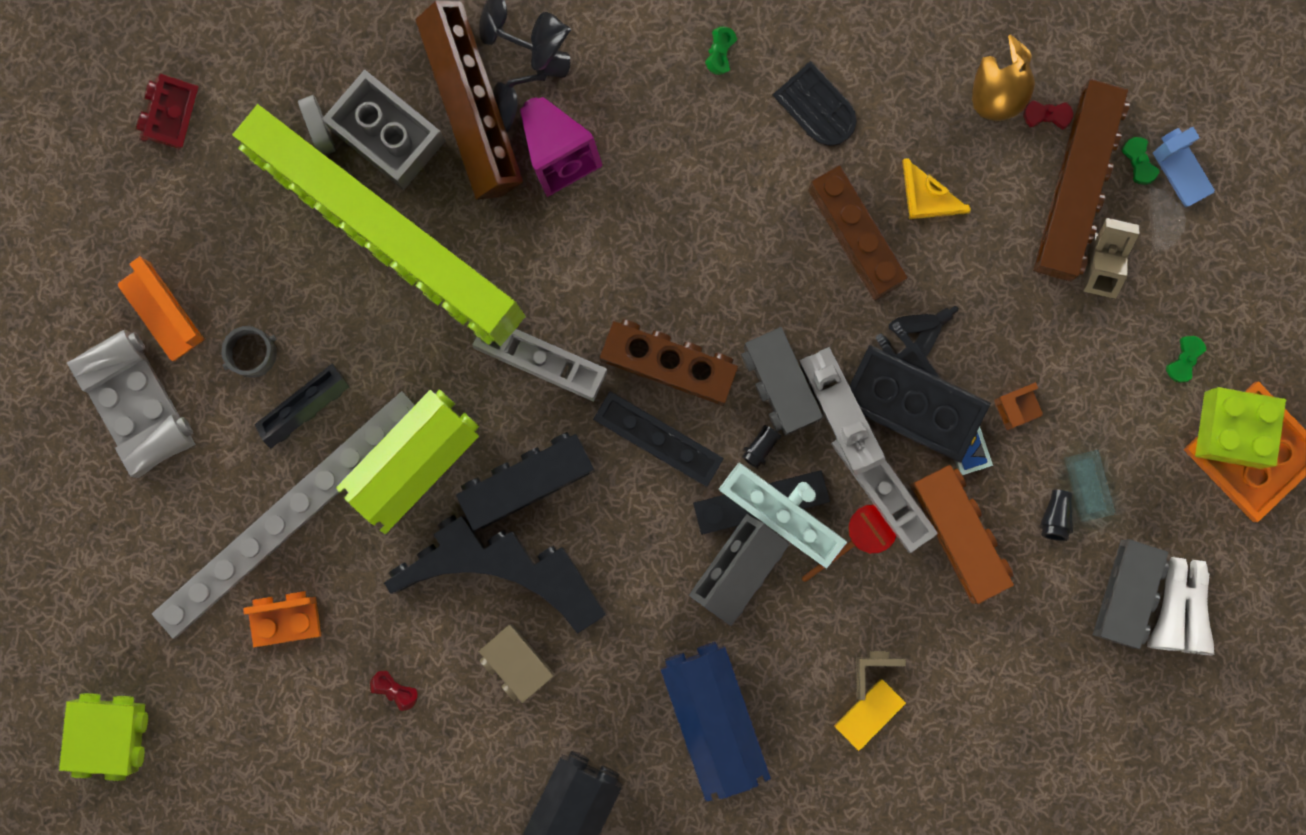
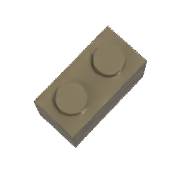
M509 624L479 650V653L483 656L480 659L481 664L491 675L497 673L505 682L501 687L513 701L519 699L523 703L555 675L513 624Z

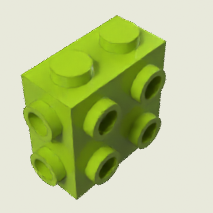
M82 693L79 694V699L66 701L59 771H70L73 778H91L93 773L105 774V780L123 781L126 780V776L138 772L145 756L144 747L141 746L142 733L146 731L148 725V714L145 712V704L134 703V697L113 696V701L100 700V694Z

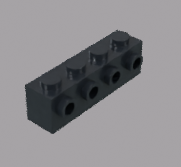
M568 432L553 438L550 441L552 446L540 452L538 447L531 449L520 456L521 462L510 466L509 462L504 463L491 470L493 476L483 481H480L478 477L461 485L463 491L456 494V497L473 531L478 532L594 473L595 470L577 434L570 436Z

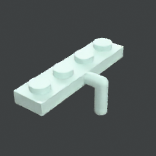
M738 462L719 488L723 494L826 569L847 543L844 538L799 506L803 500L811 502L816 496L814 490L806 482L799 483L790 496L786 497Z

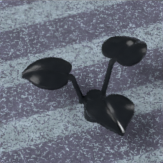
M487 0L482 9L479 23V33L482 42L486 45H493L497 36L531 50V66L533 70L537 71L535 75L508 80L506 85L503 82H498L493 89V94L507 133L517 111V94L513 88L515 85L537 80L545 81L547 75L559 78L567 76L570 69V56L567 52L558 50L572 29L562 23L554 14L543 12L534 24L531 34L532 44L505 33L502 29L507 19L505 0Z

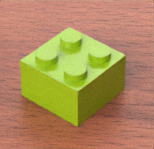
M1221 387L1206 391L1204 393L1195 457L1259 469L1277 466L1286 399Z

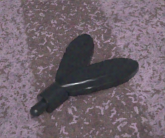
M953 306L950 309L946 307L935 315L921 314L899 317L889 324V329L894 332L892 325L899 321L908 334L921 332L916 342L927 357L941 331V327L954 318L953 314L958 312L959 308L957 306Z

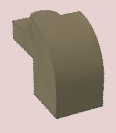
M1110 218L1105 219L1100 232L1095 233L1090 245L1088 263L1084 274V292L1117 298L1128 276L1127 257L1139 236V225Z

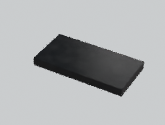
M871 344L849 386L865 417L959 463L962 462L991 405V402Z

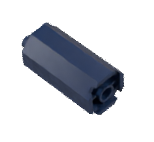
M716 642L698 647V654L688 658L685 657L684 653L666 658V666L661 668L706 802L713 801L712 793H717L719 799H723L759 786L757 778L761 776L765 782L771 779L725 646L718 648Z

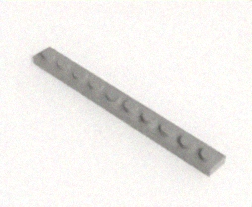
M401 391L158 607L152 615L173 639H176L339 494L336 487L415 404Z

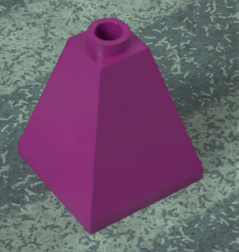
M544 97L531 98L523 104L520 112L531 162L546 197L551 196L603 166L594 137L587 129Z

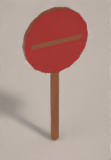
M865 505L857 509L851 516L848 524V534L851 541L841 549L831 563L854 546L860 551L875 554L887 550L894 543L896 534L875 505ZM821 564L817 565L802 577V581L807 582L825 567Z

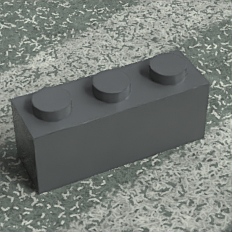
M782 327L744 344L745 352L741 354L742 360L748 372L754 370L759 382L755 383V387L762 402L768 400L773 410L768 415L775 431L782 430L784 436L823 418Z
M746 514L689 596L732 626L735 620L743 613L745 606L752 596L762 586L764 579L774 565L780 561L789 543L764 523Z
M1130 539L1120 541L1093 636L1135 649H1140L1141 644L1146 643L1150 634L1148 620L1151 611L1154 612L1160 600V593L1157 592L1160 580L1166 577L1169 570V561L1167 560L1169 552Z

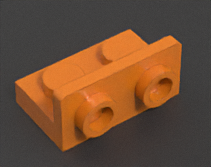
M306 591L285 594L286 601L273 603V597L252 600L253 606L243 608L244 615L249 614L253 648L320 637L321 629L316 597H306Z

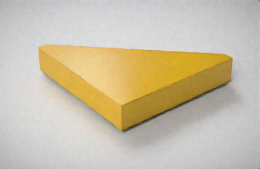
M909 158L903 159L909 219L971 212L969 205H965L931 175L924 173Z

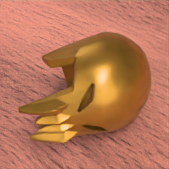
M1008 35L1012 56V64L1010 66L1000 69L996 58L989 56L982 58L977 69L973 84L972 102L974 110L981 118L992 121L1008 120L1021 113L1031 100L1035 87V79L1029 65L1032 55L1026 46L1012 35Z

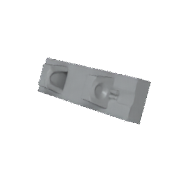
M517 329L501 347L494 341L487 345L478 337H476L473 343L475 350L591 401H594L607 375L606 368ZM568 364L567 374L565 378H562L561 375Z
M830 347L799 360L854 475L856 476L885 463V456ZM835 381L838 382V384L823 390L824 386Z
M837 439L831 443L908 553L913 552L938 534L887 461L855 476Z

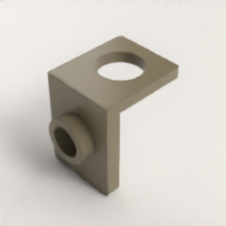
M869 651V657H856V698L865 700V666H906V659L890 658V651Z

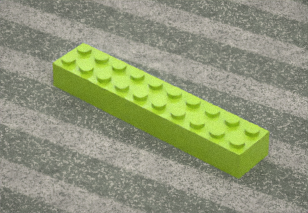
M259 104L255 106L232 134L241 143L238 149L264 172L266 170L278 183L287 190L293 191L310 208H315L327 221L336 228L342 229L349 238L362 248L365 247L385 266H390L408 284L414 286L417 282L415 286L434 304L439 306L443 302L441 307L464 326L468 321L467 327L487 345L494 341L501 347L526 317L512 298Z

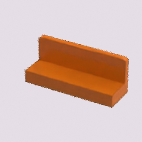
M139 256L129 263L134 272L118 283V287L169 359L176 361L205 339L151 263Z

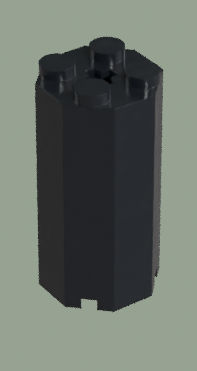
M571 750L569 756L562 754L523 835H600L623 786L618 781L620 774L603 765L600 770L588 765L589 758L576 751Z

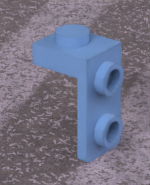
M1194 127L1184 132H1181L1180 128L1173 130L1161 138L1163 144L1152 152L1184 207H1189L1214 193L1213 186L1189 148L1200 138Z

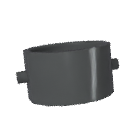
M242 326L232 330L222 344L221 355L225 362L222 365L225 370L230 369L247 378H257L265 375L272 369L276 361L277 349L273 342L277 338L274 334L269 336L253 326ZM258 334L264 339L267 347L263 363L250 371L239 370L232 357L236 342L245 335Z

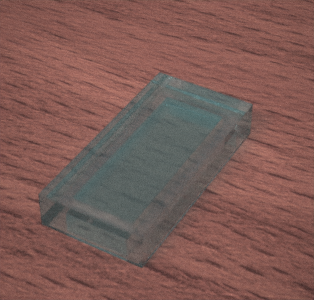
M1099 450L1064 458L1081 522L1116 514Z

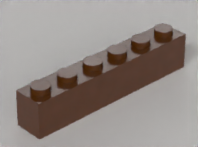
M435 1L415 20L475 198L478 200L504 196L521 184L523 179L462 1Z
M1092 79L1082 88L1033 271L1070 282L1077 278L1079 274L1083 275L1088 263V256L1084 255L1087 243H1092L1097 229V225L1093 224L1095 213L1101 211L1105 200V194L1101 193L1103 183L1108 182L1113 170V163L1109 162L1111 153L1117 150L1121 140V132H1118L1120 120L1124 121L1129 110L1130 102L1126 101L1128 89Z

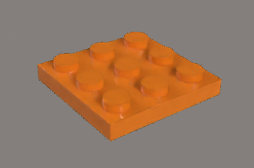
M1259 381L1254 382L1244 391L1273 397ZM1286 409L1284 411L1277 466L1259 469L1195 457L1198 436L1183 449L1252 522H1259L1306 477V430Z

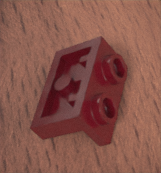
M161 73L155 78V81L149 80L144 99L149 100L146 112H140L136 124V130L141 131L139 140L146 142L149 139L182 149L199 86Z

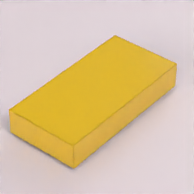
M880 679L865 694V700H859L834 727L860 751L906 703L883 679Z

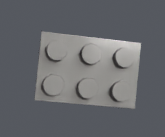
M366 70L358 76L322 118L330 131L403 190L446 142L438 128Z

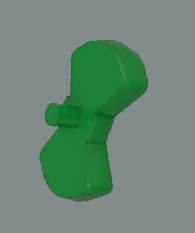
M720 26L712 31L714 44L709 49L710 56L705 61L708 70L715 75H722L730 71L727 52L728 48L737 41L735 32L726 26Z
M1133 137L1124 143L1121 151L1130 160L1133 167V181L1137 184L1147 185L1157 178L1160 170L1149 163V157L1145 154L1148 140L1141 137Z
M1184 336L1180 339L1181 353L1178 360L1166 366V372L1173 381L1184 383L1192 379V367L1197 363V358L1206 351L1204 342L1197 336Z

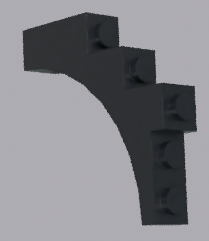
M452 515L438 524L440 530L433 535L440 546L438 548L434 544L428 546L417 554L418 561L410 566H407L406 562L397 566L388 573L391 578L384 582L390 594H396L417 582L444 574L470 572L494 575L519 583L542 596L564 616L577 634L607 615L564 547L556 550L554 545L537 556L540 562L535 564L515 532L506 534L503 530L487 540L490 546L485 549L470 523L463 516L457 519L455 515Z

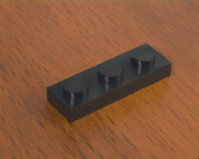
M333 363L255 424L262 441L270 449L279 442L286 440L295 429L304 422L313 419L318 411L331 401L338 399L349 388L348 383Z

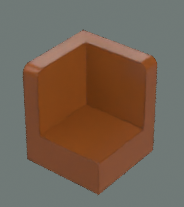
M1036 382L994 400L1006 430L1042 416V410L1033 392L1038 389Z

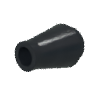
M1052 490L1051 499L1039 526L1042 529L1041 536L1056 541L1069 540V534L1073 533L1071 492Z

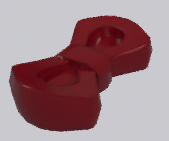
M1033 100L1025 107L1023 116L1025 122L1031 128L1041 122H1052L1063 130L1072 122L1073 110L1067 102L1056 106L1052 104L1044 106Z
M379 671L371 678V693L386 695L389 701H395L400 711L410 710L416 704L418 698L416 688L405 687L396 683L388 671Z

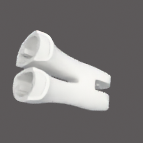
M1171 557L1169 570L1166 575L1161 612L1157 624L1148 639L1147 647L1190 653L1191 651L1192 654L1197 653L1200 655H1214V643L1208 614L1209 573L1206 561H1191L1187 585L1188 564L1186 559ZM1185 608H1187L1186 628H1185Z

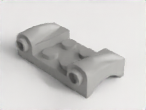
M124 329L67 362L82 391L87 392L117 444L115 450L129 475L139 478L167 458L196 444L191 437L193 430L184 417L180 418L142 351L145 349L143 341L137 333Z

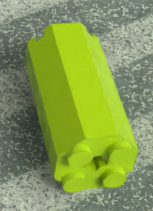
M440 389L436 394L429 390L336 487L339 493L345 490L349 492L344 498L368 522L374 526L377 522H381L384 526L380 531L384 534L389 532L479 437L475 431L480 426L466 413H463L461 417L451 409L455 403Z

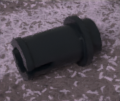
M764 425L751 445L744 447L743 451L745 453L742 458L757 469L761 464L765 465L766 461L764 459L777 441L781 439V435L771 427Z

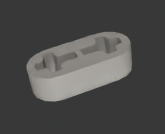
M311 95L298 100L315 148L325 156L336 152L328 127L322 120L323 114L315 96Z

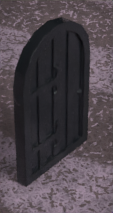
M811 61L772 94L806 131V134L819 144L827 146L839 145L848 140L854 132L856 114L853 107Z

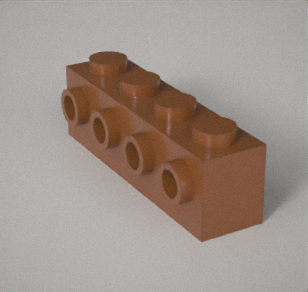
M950 464L909 484L924 514L938 532L936 537L972 604H979L1014 586L1010 579L1014 576L1013 571L1004 558L1000 560L995 550V547L998 546L997 541L989 528L984 529L980 522L981 510L973 498L968 499L963 489L966 487V482L957 468L953 470Z

